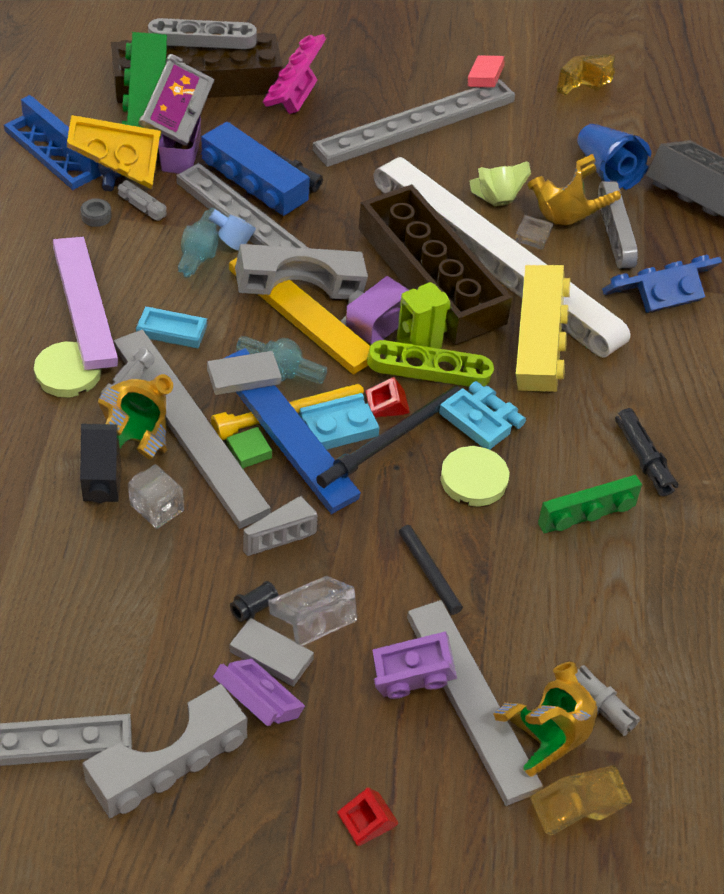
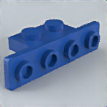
M703 255L692 259L691 263L683 265L682 261H677L664 266L665 269L656 271L655 267L639 271L637 273L638 276L630 278L628 273L612 277L610 279L611 283L602 289L603 294L607 295L638 287L646 313L700 301L705 298V294L698 273L712 270L721 264L722 260L721 257L710 259L709 255Z

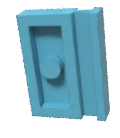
M362 393L300 408L299 416L326 450L379 436L380 427L368 404H365Z

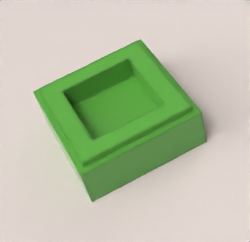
M258 427L227 437V446L242 469L272 458V449Z

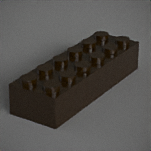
M258 33L256 45L249 49L167 45L166 59L168 55L173 54L183 59L182 63L214 79L207 98L268 94L269 88L275 84L279 78L280 71L283 70L275 33ZM129 40L111 42L117 104L123 103V94L129 95V86H124L125 68L130 69L131 61L126 60V43H132Z
M413 184L361 202L359 230L409 290H418L419 286L431 282L448 296L450 309L446 313L447 331L445 334L454 345L508 324L512 296Z

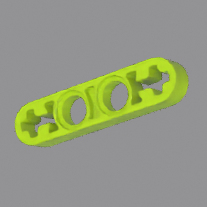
M387 340L374 342L370 346L367 356V364L375 372L469 387L475 381L482 386H486L490 382L494 371L491 360L482 355ZM380 354H384L385 359H380ZM397 356H401L399 362H396ZM408 357H417L423 364L421 366H412L406 359ZM449 362L453 365L454 370H442L438 363ZM461 366H464V372H460ZM474 368L480 369L481 374H477Z

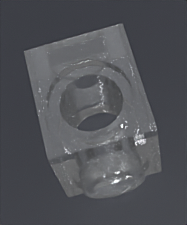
M156 464L146 471L139 472L128 482L130 505L156 529L184 511L183 488Z

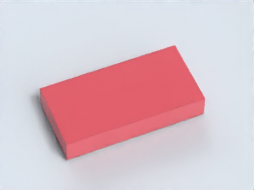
M477 56L468 76V86L494 88L505 65L504 56Z

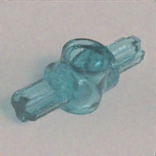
M211 207L209 210H206L200 221L194 223L193 226L187 225L184 229L181 241V251L184 255L178 265V271L183 273L185 277L194 275L200 262L206 261L207 258H213L216 254L219 242V233L216 230L218 225L208 219L216 208Z
M241 336L236 344L237 352L244 348L250 354L273 351L282 377L281 381H284L286 378L293 379L295 375L315 383H323L326 378L327 368L302 358L303 354L300 347L290 339L280 338L276 342L271 340L267 344L247 336Z

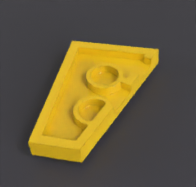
M71 115L67 148L152 189L160 131Z

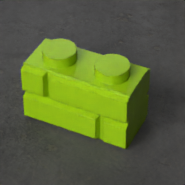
M431 282L419 286L418 290L411 289L402 293L396 342L442 348L443 335L447 331L446 313L450 309V300L446 293L441 292Z

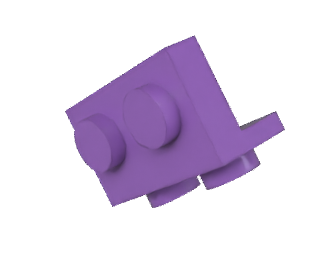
M446 631L373 649L377 678L374 679L375 687L383 697L402 698L409 695L410 690L422 687L438 689L448 684L447 681L457 679L449 636Z

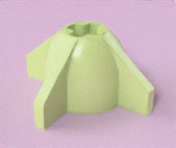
M529 162L492 169L478 168L479 178L470 180L471 192L493 206H503L512 203L531 174Z

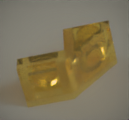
M611 54L574 56L560 70L557 92L566 96L574 87L577 88L580 83L598 91L605 83H610L614 77L615 68H613L615 56Z
M614 765L563 777L530 796L545 833L549 835L558 833L584 817L600 821L632 803L618 769Z

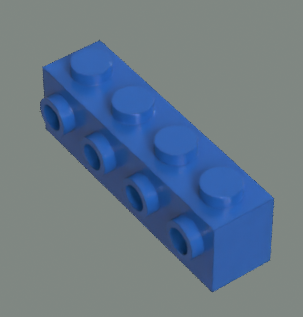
M225 122L201 136L202 160L281 215L288 214L309 200V176L229 122Z

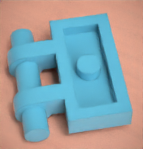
M477 381L470 385L469 392L462 388L440 404L439 414L480 446L489 450L510 435L512 425L519 429L526 421V418L518 413L516 406L510 402L505 403L496 396V391L489 386H482Z

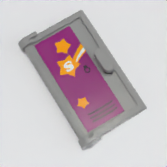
M170 54L166 59V65L148 106L139 120V125L143 128L159 130L161 134L183 145H187L214 83V79L182 63L183 59Z

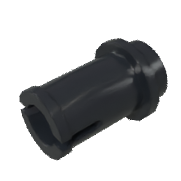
M265 581L262 585L245 595H236L234 601L230 603L231 612L239 622H248L250 618L254 619L256 613L278 602L279 594L271 582Z

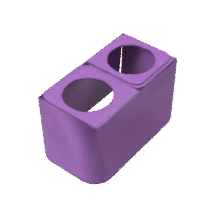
M199 116L189 139L193 143V147L190 149H174V144L177 141L161 134L158 147L162 172L180 174L194 166L201 137V116Z
M386 276L347 305L346 326L371 345L378 340L385 339L398 328L400 308L398 307H400L401 294L409 291V289Z

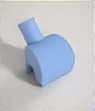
M216 209L208 218L221 227L218 232L220 238L228 246L238 251L240 244H246L256 230L254 226L245 222L246 220L234 215L226 217Z

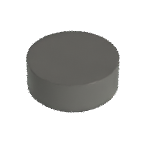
M90 199L84 202L81 206L82 221L92 227L106 225L112 218L110 204L102 199Z

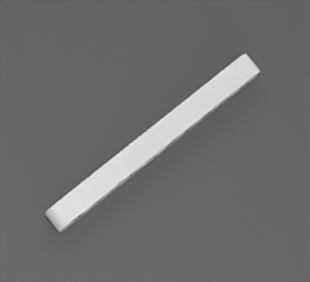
M397 157L374 171V181L383 193L413 184L490 273L521 298L523 297L525 265H547L404 158ZM570 282V297H564L563 304L568 305L569 308L568 324H562V329L594 354L605 358L630 340L629 328L621 319Z

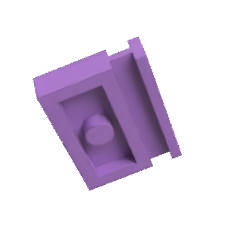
M252 658L230 662L228 667L225 664H220L213 676L267 726H270L272 722L278 724L297 719L305 707L304 704Z

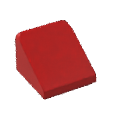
M394 377L365 390L368 406L375 418L410 413L405 391Z
M368 787L337 811L358 846L388 832L399 824L380 793Z

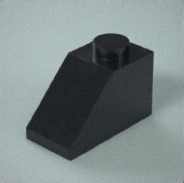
M81 424L80 481L83 501H93L96 503L119 502L122 466L118 425Z

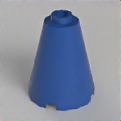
M588 124L580 131L577 138L578 146L586 157L593 154L596 161L594 163L596 173L602 182L616 181L619 188L623 187L626 190L640 182L647 173L649 166L646 163L648 156L651 157V149L649 144L641 137L597 124Z

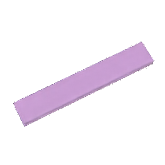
M84 237L53 239V249L84 370L118 366V357Z

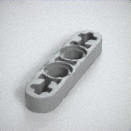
M161 18L152 20L148 24L149 33L167 34V45L249 49L257 43L256 27L246 22Z
M616 181L600 182L598 197L614 191H620L618 183ZM621 196L618 201L606 205L605 208H601V213L617 267L635 268L638 259L637 244Z

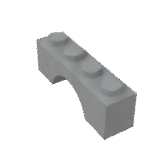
M240 244L235 266L239 293L270 295L273 288L283 281L303 280L321 287L331 298L349 299L357 290L364 292L368 278L363 254L356 251Z
M222 684L188 702V726L180 739L171 746L155 752H139L129 749L118 742L83 762L85 781L109 818L119 813L125 814L132 811L144 798L154 792L166 791L176 782V779L190 771L197 772L203 769L215 756L224 751H233L243 743L244 739L247 738V717Z

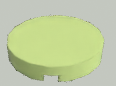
M65 341L53 344L42 350L35 359L34 374L36 381L46 393L57 397L78 396L80 391L86 389L88 392L94 388L100 380L101 368L84 370L78 343Z
M468 446L458 448L449 453L443 461L440 480L444 491L452 499L458 502L461 499L469 502L468 505L478 507L490 505L501 499L508 486L510 472L506 462L497 453L483 447Z

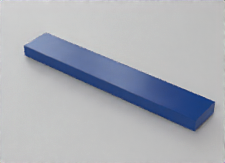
M244 348L225 358L249 355L250 353ZM275 385L236 392L330 514L359 500L361 492L349 477H340L325 488L318 485L316 477L332 467L335 460Z

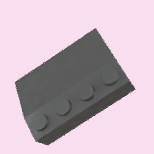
M691 140L660 144L646 176L654 180L653 184L664 190L670 188L678 192L677 197L686 202L693 203L695 201L703 205L702 210L710 215L718 216L720 214L724 217V157Z

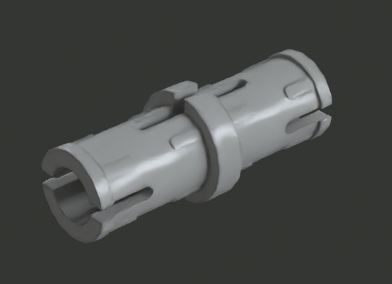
M585 665L581 666L580 670L577 669L578 672L575 676L578 682L586 688L596 701L597 714L601 713L623 736L627 735L628 731L631 732L639 723L640 717L621 702L616 696L617 692L611 686L606 687Z

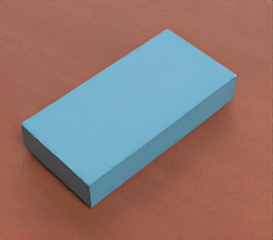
M145 306L136 327V332L143 329L149 339L199 348L207 328V318Z

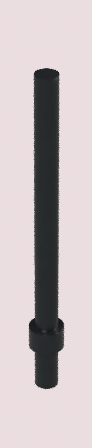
M453 386L351 454L345 453L336 459L332 467L316 477L318 485L325 488L340 477L347 478L356 472L358 465L438 413L440 404L461 389L458 386Z

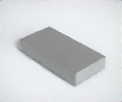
M273 351L207 361V371L215 395L281 384L282 377Z
M252 618L248 620L230 643L231 653L244 660L252 658L266 672L294 687L314 659V652Z

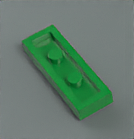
M632 475L542 503L538 525L545 534L555 530L563 531L581 522L596 521L602 516L614 512L628 511L636 506L642 484L636 475Z

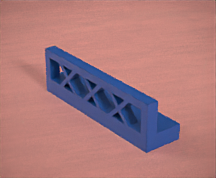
M31 95L21 99L23 116L4 124L5 132L72 190L101 176L99 163L67 148L69 127ZM26 125L32 129L31 132L18 131V129ZM34 141L48 142L49 145L36 146ZM51 156H64L66 160H52ZM68 171H82L83 173L73 178L68 174Z

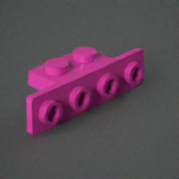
M324 34L315 37L309 35L299 42L296 52L289 57V62L280 71L279 78L269 88V93L263 101L266 107L282 103L289 114L299 111L317 82L310 64L326 41Z

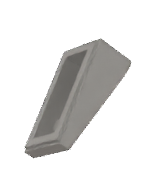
M302 496L295 498L244 529L243 552L250 556L315 534L318 517L316 511Z

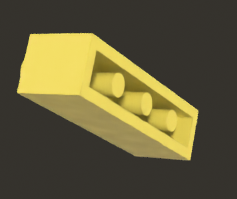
M525 265L516 366L518 391L557 392L558 379H564L565 361L559 359L560 351H566L567 333L561 331L562 324H568L569 314L568 305H563L564 297H570V278L564 277V265Z

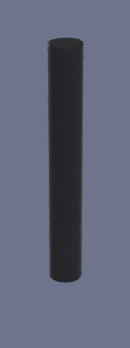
M411 525L403 526L399 530L400 536L451 615L459 613L463 606Z

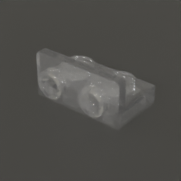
M324 576L268 601L271 615L286 621L288 624H293L295 643L300 646L355 622L358 618L354 587L328 576Z

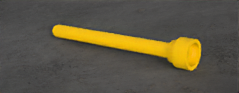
M355 384L289 403L297 413H300V408L359 393L363 394L364 389L360 384ZM226 412L211 416V425L222 441L238 433V429L260 424L252 412L234 416V414L228 415Z

